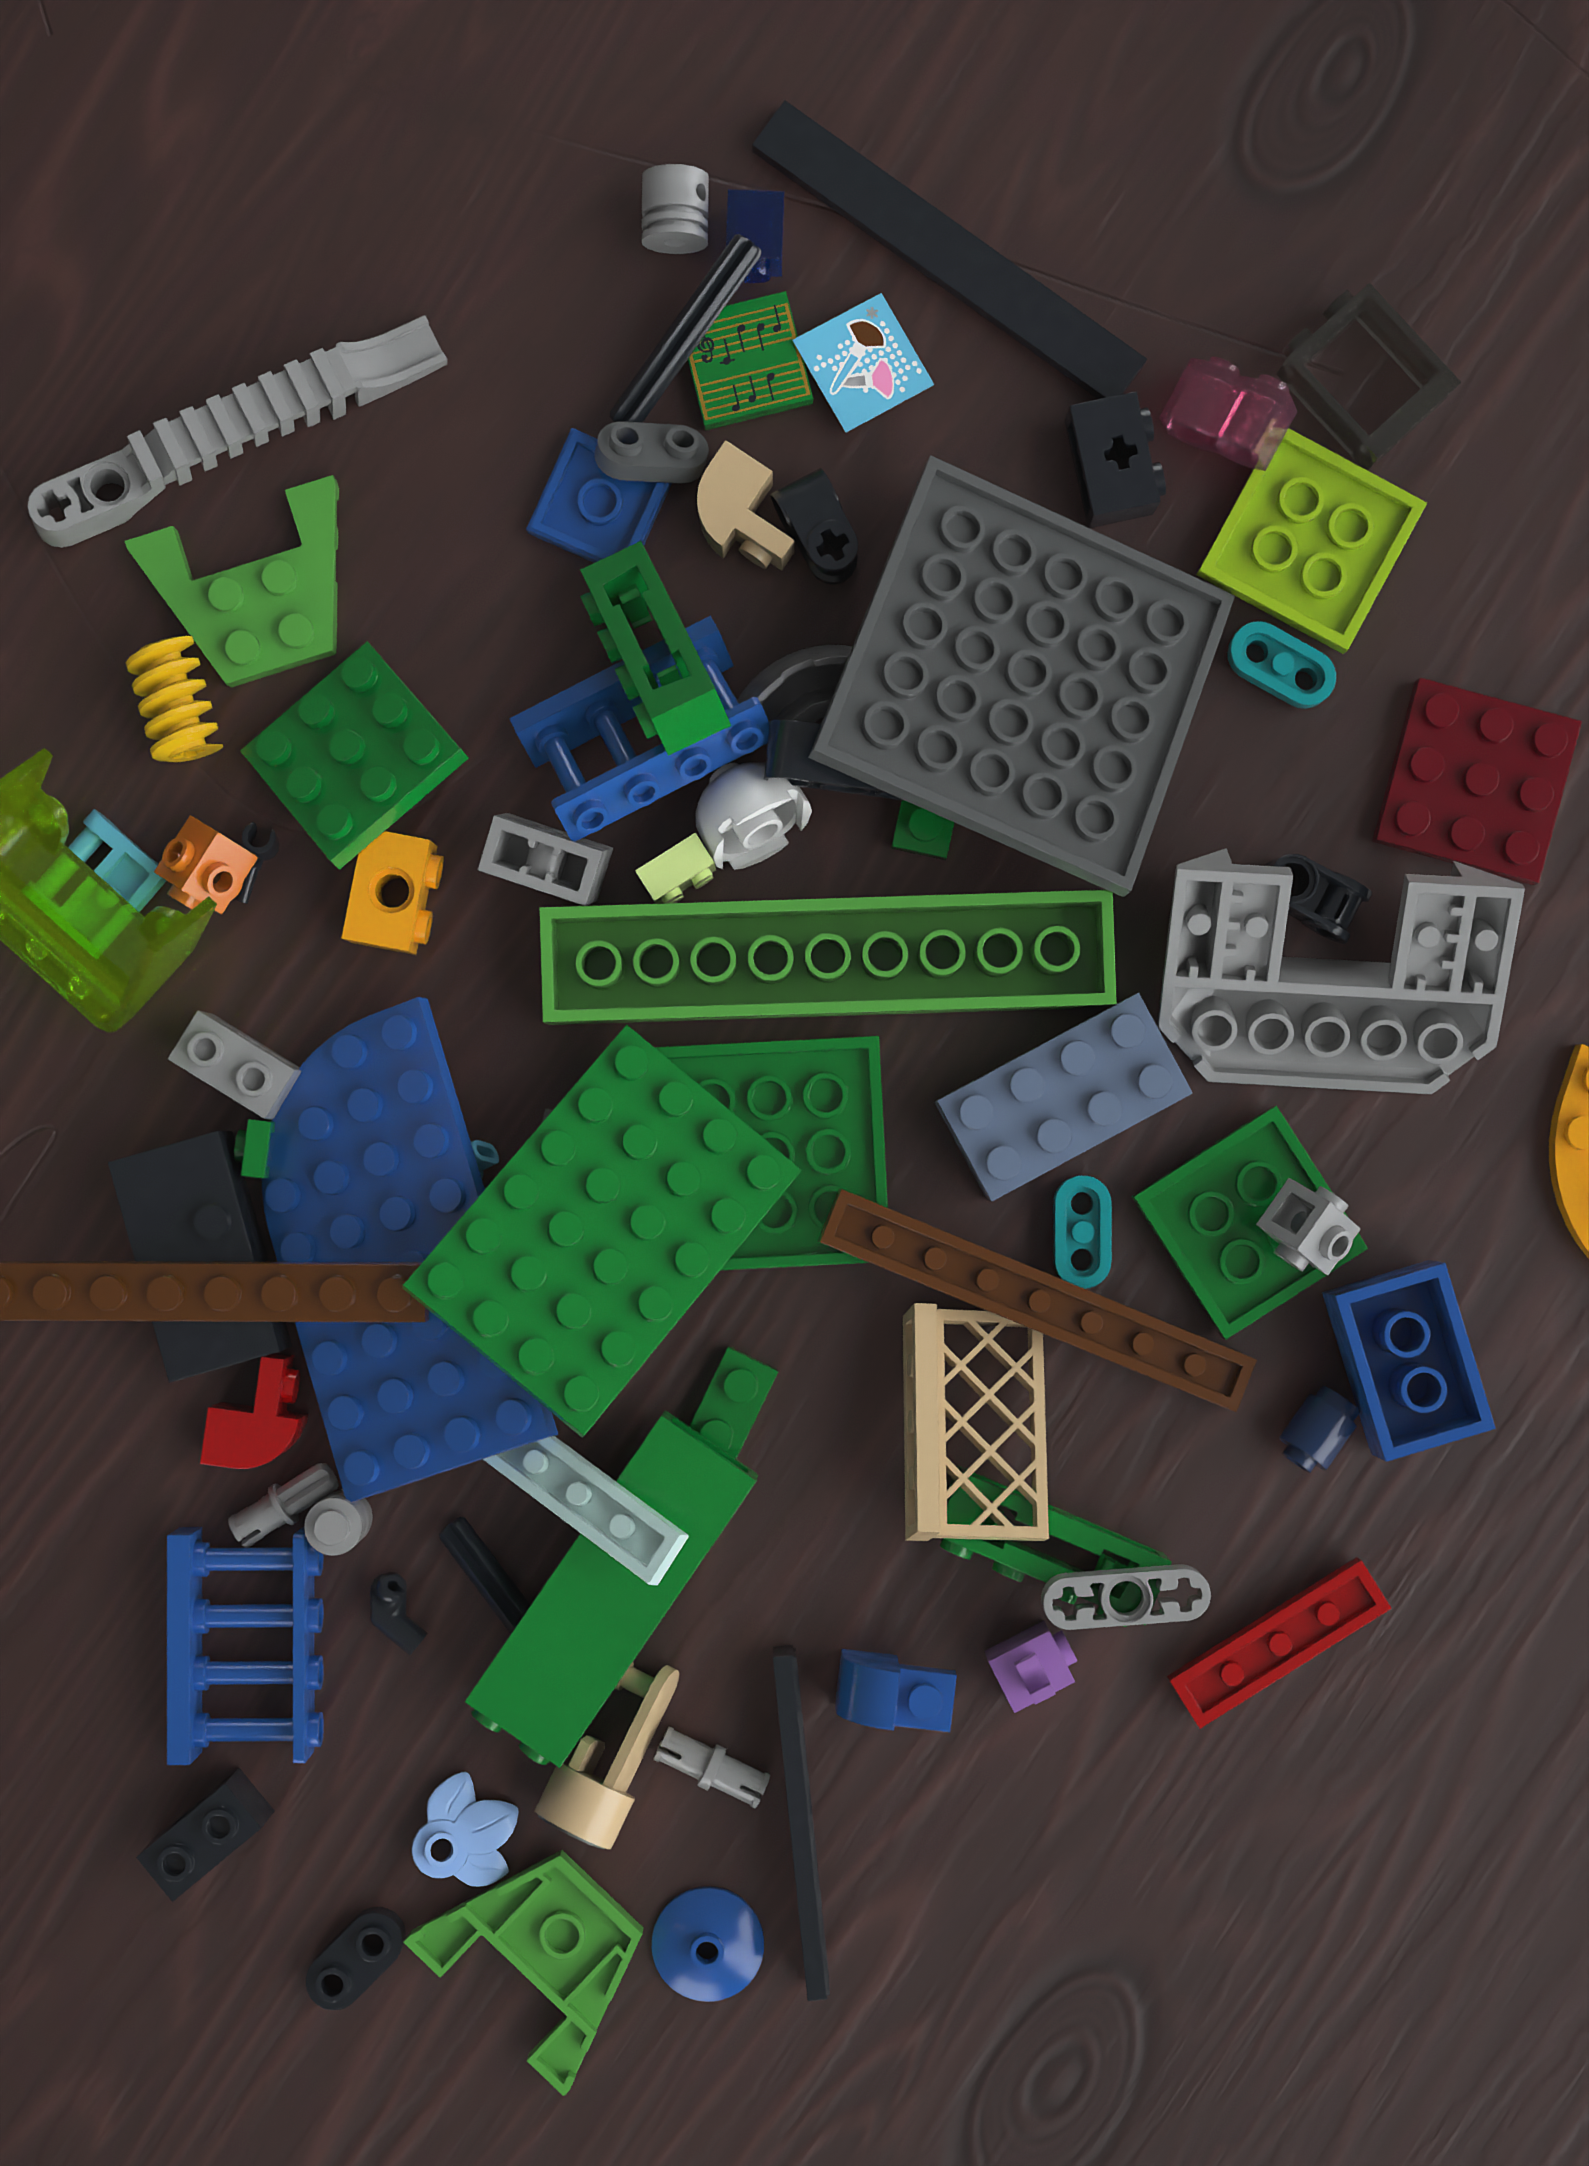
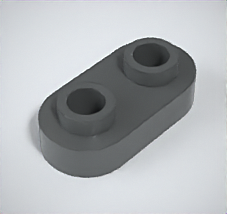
M614 422L606 425L598 435L595 461L601 471L618 480L689 483L702 475L709 447L705 438L698 431L688 426Z

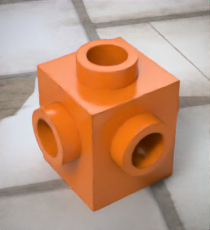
M190 815L176 838L172 839L165 847L162 860L154 873L173 884L167 893L169 896L195 912L198 911L203 903L218 913L223 914L230 901L241 891L243 881L258 857Z

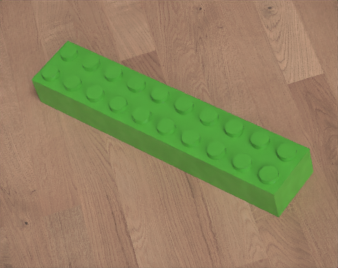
M1108 890L540 907L543 1022L548 1025L1109 1008L1117 1004L1113 892Z

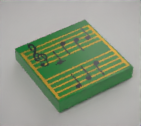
M786 291L725 306L688 358L705 431L813 404V396L804 360L792 341L798 336Z

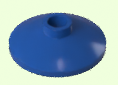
M719 1887L693 1888L673 1898L661 1911L652 1934L653 1960L662 1979L677 1993L697 2001H719L740 1992L756 1975L764 1953L763 1929L755 1911L739 1895ZM703 1942H711L717 1947L718 1953L710 1959L702 1958L696 1950L698 1945Z

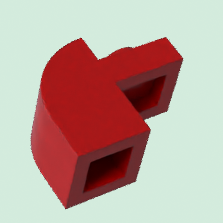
M272 1353L261 1357L254 1406L218 1402L208 1407L200 1464L234 1469L254 1468L277 1458L297 1442L305 1429L309 1414L287 1411L288 1403L294 1404L296 1402L300 1385V1370L292 1369L294 1355Z

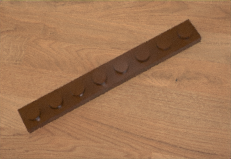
M838 1189L817 1241L1236 1413L1257 1362L1252 1357L843 1189Z
M0 1261V1321L427 1322L429 1320V1310L402 1288L403 1284L422 1262Z

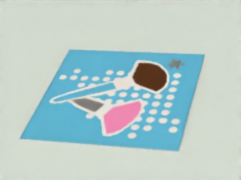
M882 293L792 340L845 432L854 429L934 385Z

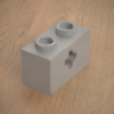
M510 813L499 814L493 817L478 870L587 906L598 900L613 847L585 838L571 841L567 832Z
M199 1010L168 1057V1060L264 1119H274L302 1072L297 1065L216 1015Z

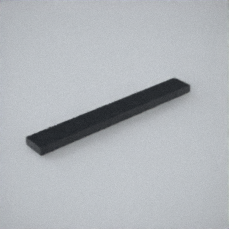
M784 100L752 144L753 153L1096 398L1103 399L1124 394L1147 361L1146 357L786 100Z

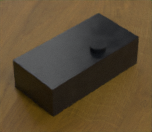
M215 1131L108 1162L135 1261L269 1262L245 1176H241L242 1164L235 1163L234 1161L235 1139L232 1131ZM152 1321L169 1383L292 1347L286 1322Z

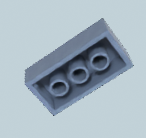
M1137 993L936 1100L934 1103L986 1200L992 1202L1193 1094L1144 1001L1140 994Z

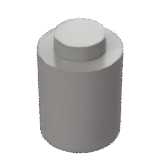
M343 1489L330 1493L316 1503L306 1516L304 1529L308 1542L315 1550L325 1555L335 1556L348 1552L367 1535L371 1528L373 1515L370 1504L366 1498L350 1502L345 1498Z

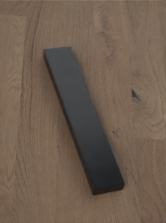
M793 1645L774 1646L773 1665L807 2000L828 1999L827 1996L830 1995V1981L796 1648H793Z

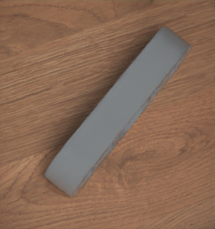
M1184 1564L1062 1573L1052 1577L1045 1584L1041 1594V1604L1046 1616L1055 1626L1065 1630L1190 1621L1200 1617L1207 1610L1211 1600V1591L1207 1580L1195 1568ZM1186 1578L1187 1583L1191 1587L1198 1588L1197 1595L1188 1597V1606L1180 1607L1173 1597H1159L1157 1601L1160 1605V1610L1151 1611L1153 1593L1148 1584L1149 1579H1157L1156 1587L1159 1591L1176 1589L1178 1587V1579ZM1122 1581L1134 1582L1140 1587L1142 1594L1138 1607L1127 1613L1116 1611L1111 1607L1109 1601L1112 1588ZM1092 1583H1100L1098 1600L1103 1610L1101 1615H1094L1095 1607L1092 1603L1074 1605V1614L1070 1616H1065L1060 1606H1052L1053 1599L1062 1597L1064 1587H1072L1073 1592L1078 1597L1094 1596L1090 1585Z

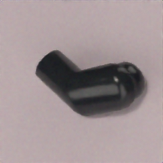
M395 1572L381 1574L374 1579L370 1588L371 1622L374 1627L403 1651L411 1655L428 1633L406 1615L407 1584L405 1579Z

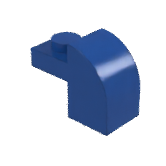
M841 1649L835 1711L843 1719L879 1729L894 1731L895 1726L950 1732L957 1674L955 1670L899 1664L897 1655Z

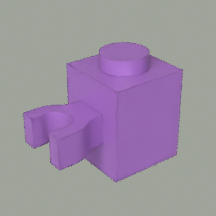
M1045 1621L984 1651L1014 1713L1033 1703L1036 1705L1056 1695L1055 1692L1075 1682L1068 1666L1077 1662V1659L1063 1631L1061 1630L1051 1635Z

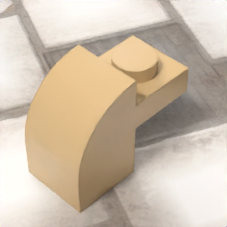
M726 440L703 473L698 487L697 506L704 537L712 549L722 558L726 556L734 542L738 541L742 544L738 550L751 562L764 569L771 563L782 571L794 554V539L755 514V511L773 486V471Z

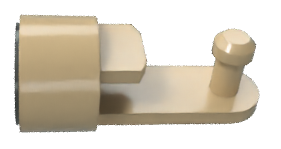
M632 1662L615 1689L620 1691L625 1688L644 1699L605 1780L593 1774L605 1749V1743L595 1737L586 1735L580 1740L570 1763L564 1761L560 1768L555 1767L534 1810L540 1819L591 1846L603 1850L605 1848H612L635 1800V1797L626 1791L675 1692L679 1679V1671L666 1665L654 1678L634 1668V1663Z

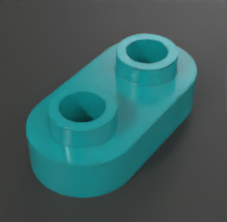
M1261 621L1248 623L1237 631L1229 643L1227 655L1233 671L1241 678L1293 707L1302 709L1315 707L1323 702L1335 687L1336 670L1332 661L1325 654L1270 623ZM1253 644L1260 646L1264 651V660L1259 663L1252 662L1246 655L1247 646ZM1306 672L1312 677L1313 686L1310 690L1300 689L1296 685V673Z
M1078 1175L1063 1181L1054 1194L1053 1265L1060 1279L1087 1289L1100 1284L1107 1277L1111 1268L1112 1201L1108 1189L1101 1181L1091 1176ZM1080 1192L1087 1194L1091 1200L1090 1209L1084 1214L1075 1213L1071 1207L1073 1196ZM1078 1249H1086L1091 1256L1089 1266L1083 1270H1076L1071 1264V1256Z

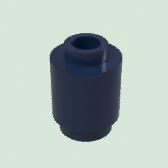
M1322 1385L1316 1395L1309 1394L1279 1436V1439L1287 1445L1282 1454L1308 1473H1311L1315 1466L1326 1471L1356 1429L1357 1425L1353 1421L1360 1413V1410L1337 1392Z

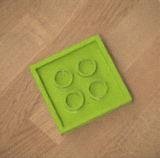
M1279 423L1196 575L1344 654L1351 646L1427 502Z

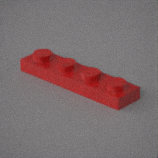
M1356 1557L1172 1672L1167 1678L1195 1723L1201 1729L1392 1608L1363 1561Z

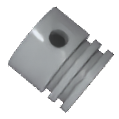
M683 164L658 165L648 168L642 173L643 246L656 252L668 254L694 253L708 246V173L700 168Z

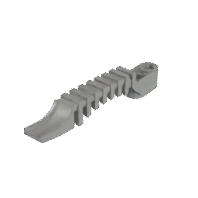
M425 315L374 338L358 342H339L335 348L326 352L323 348L311 352L310 359L298 363L296 359L284 364V370L273 375L269 371L258 376L257 383L248 387L245 383L233 387L232 394L220 398L218 394L206 399V405L194 410L193 406L179 411L180 417L168 422L167 418L154 422V429L145 437H143L141 431L128 435L129 444L122 450L42 483L29 496L28 510L38 535L44 542L60 548L72 546L125 523L166 488V484L177 480L180 486L192 481L191 466L201 462L204 471L218 466L216 455L224 451L228 452L230 459L243 454L242 443L253 439L256 447L269 442L268 432L276 428L279 429L282 437L295 431L294 420L302 416L307 427L320 423V408L324 406L328 407L333 420L346 415L345 397L355 393V401L358 407L363 406L447 365V358L444 352H442ZM105 484H118L124 488L122 495L115 501L106 502L95 497L98 489ZM59 507L61 512L65 514L66 519L55 522L49 513L53 508Z

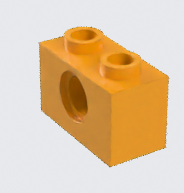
M384 831L364 848L357 856L341 938L350 943L416 955L418 944H427L431 932L433 912L425 910L429 888L438 889L442 876L444 859L443 856L436 855L438 846L428 839ZM393 879H405L409 886L407 900L398 907H387L382 898L384 886Z

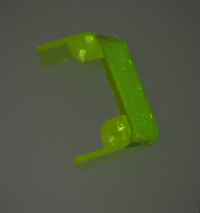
M44 748L0 779V940L92 1024L103 1031L115 1032L137 1014L194 951L217 903L208 896L186 915L165 906L154 908L145 917L64 845L69 833L67 812L56 798L47 795L41 789L53 757Z

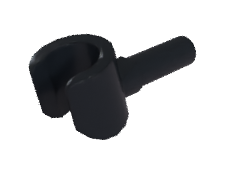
M254 822L248 824L243 830L242 842L246 850L257 856L258 859L244 879L241 891L234 899L246 904L249 902L263 861L272 859L279 851L280 845L274 829H272L267 845L260 848L253 847L252 841L257 833V826Z

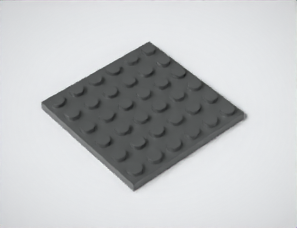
M930 455L923 467L808 758L1125 897L1132 891L1235 595Z

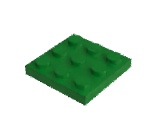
M368 641L240 750L321 851L339 870L469 759Z
M1272 1106L1131 1196L1220 1336L1225 1340L1326 1276V1274L1310 1264L1302 1272L1274 1253L1279 1243L1256 1225L1288 1178L1313 1192H1316L1319 1186L1332 1192L1277 1106ZM1359 1233L1353 1239L1352 1246L1347 1255L1337 1262L1331 1272L1368 1249Z

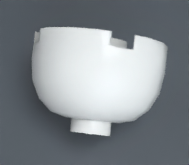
M749 762L740 765L730 763L722 766L713 773L709 785L700 797L696 809V827L706 850L718 868L723 869V862L729 861L734 870L743 869L762 862L789 844L784 834L795 823L800 831H802L809 821L812 809L800 787L791 785L785 778H768V780H764L766 762Z

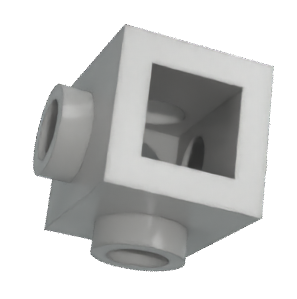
M1288 1178L1256 1224L1279 1243L1274 1253L1302 1272L1310 1264L1326 1275H1329L1337 1262L1347 1255L1352 1246L1353 1239L1360 1231V1228L1344 1214L1349 1206L1346 1202L1319 1186L1316 1192H1313L1291 1178Z

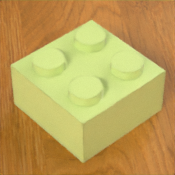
M695 832L635 871L655 904H667L680 901L684 897L682 891L694 885L698 889L714 878L712 872L716 871V866Z

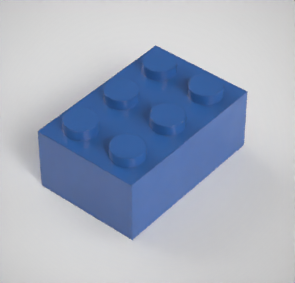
M1427 1260L1322 1292L1357 1408L1360 1410L1359 1416L1372 1455L1387 1462L1496 1429L1446 1263Z

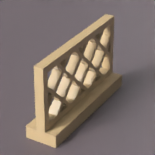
M914 1303L903 1315L905 1541H929L932 1538L1046 1541L1049 1539L1042 1333L1028 1328V1351L1015 1362L993 1338L1004 1327H1025L989 1311L937 1309V1304ZM944 1324L964 1325L980 1343L966 1357L960 1360L944 1344ZM981 1326L996 1327L987 1334ZM983 1347L1008 1370L990 1389L966 1367V1364ZM944 1360L953 1368L946 1376ZM1027 1361L1029 1362V1375L1021 1368ZM957 1373L981 1397L963 1416L945 1400V1385ZM1012 1376L1028 1390L1030 1406L1018 1419L994 1395ZM985 1403L1010 1426L991 1446L967 1423ZM945 1416L954 1424L947 1432ZM1029 1416L1030 1431L1022 1424ZM958 1430L982 1453L964 1473L946 1457V1442ZM1013 1432L1031 1448V1463L1019 1475L995 1451ZM987 1459L1010 1482L1009 1486L992 1503L968 1479ZM946 1472L955 1481L948 1489ZM1031 1472L1032 1488L1024 1481ZM959 1487L984 1510L970 1525L947 1524V1499ZM1015 1489L1032 1504L1033 1526H1013L997 1509ZM989 1516L998 1526L980 1524Z

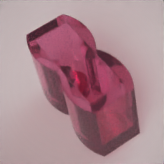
M1211 357L1209 361L1191 358L1165 405L1160 419L1167 433L1184 443L1206 451L1217 452L1241 465L1266 471L1291 425L1297 409L1289 394V388L1272 376L1260 375L1258 379L1240 376V371L1236 366L1219 357Z

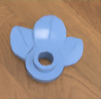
M464 1771L452 1775L443 1781L428 1799L427 1823L418 1830L412 1842L411 1852L415 1865L422 1873L429 1877L441 1879L454 1875L469 1886H487L498 1881L509 1872L503 1856L496 1849L502 1846L513 1833L517 1823L518 1808L511 1803L500 1800H480L476 1802L474 1786L469 1773ZM438 1839H447L451 1844V1852L443 1860L434 1859L430 1852L432 1844Z

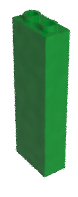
M665 1410L616 1482L688 1534V1539L659 1584L649 1585L580 1533L466 1699L465 1703L474 1708L471 1712L472 1716L486 1728L494 1732H500L501 1729H504L521 1742L518 1745L520 1750L533 1761L541 1765H547L550 1761L560 1768L757 1482L758 1474Z

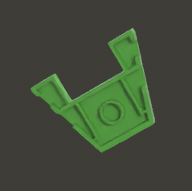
M333 475L285 490L302 543L300 547L193 580L178 530L173 526L125 541L130 554L190 636H193V640L219 676L230 688L336 655L338 583L336 582V550H338L337 501H339V486Z
M560 1850L412 1929L403 1943L441 1978L479 1936H484L565 2014L530 2051L527 2062L560 2094L565 2096L575 2080L576 2073L586 2052L590 2048L610 2001H612L640 1941L644 1927L563 1850Z

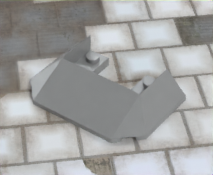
M1227 848L1176 865L1157 1024L1158 1028L1172 1043L1175 1042L1193 1061L1194 1067L1208 1082L1433 1094L1450 1081L1448 1076L1470 1059L1475 1057L1479 1060L1497 1047L1525 891L1523 884L1453 861L1451 876L1405 874L1391 963L1282 957L1293 880L1290 867L1232 864Z

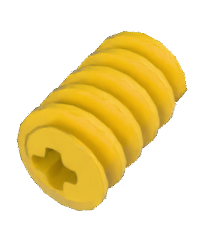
M193 636L171 637L145 645L126 661L128 672L139 676L132 683L134 694L146 697L139 703L138 709L141 716L152 719L145 725L144 730L146 737L159 740L150 748L152 758L157 761L185 762L211 755L223 748V744H207L204 739L218 730L217 723L199 721L200 715L212 709L211 701L194 700L192 696L206 687L205 680L187 678L186 673L200 666L199 658L182 657L180 653L194 644Z

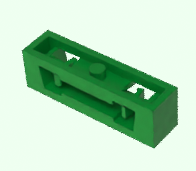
M642 541L581 569L580 571L590 591L580 597L594 627L604 622L607 628L597 633L611 663L620 659L624 661V665L616 668L615 672L629 701L639 696L643 701L632 708L647 739L658 734L669 756L730 727L731 723L717 691ZM647 606L675 665L656 673L662 685L661 687L658 686L627 621V618H629L634 629L651 622L652 618L647 610Z
M957 1466L962 1473L967 1470L962 1466ZM976 1472L968 1478L990 1501H994L1008 1487ZM953 1478L949 1487L955 1482ZM959 1487L947 1499V1524L970 1525L984 1510ZM1014 1490L1000 1505L1011 1509L1015 1520L1033 1526L1032 1504L1018 1490ZM1048 1504L1049 1534L1099 1555L1100 1558L1094 1571L1171 1565L1172 1563L1163 1552ZM989 1516L980 1524L998 1526ZM942 1538L939 1545L944 1550L971 1560L973 1552L992 1559L994 1563L991 1568L994 1571L1019 1582H1023L1026 1574L1047 1583L1058 1574L1085 1572L1081 1568L1015 1540ZM1103 1549L1130 1561L1127 1565L1115 1561L1110 1556L1103 1554ZM1157 1579L1148 1580L1153 1593V1606L1160 1592L1156 1587ZM1131 1581L1119 1582L1114 1586L1109 1595L1111 1607L1122 1613L1133 1611L1140 1604L1142 1597L1141 1589ZM1092 1583L1090 1587L1094 1596L1081 1598L1097 1604L1098 1607L1095 1613L1101 1615L1103 1610L1098 1600L1100 1584ZM1068 1586L1063 1588L1062 1597L1058 1599L1075 1604L1078 1596L1075 1595L1072 1587Z

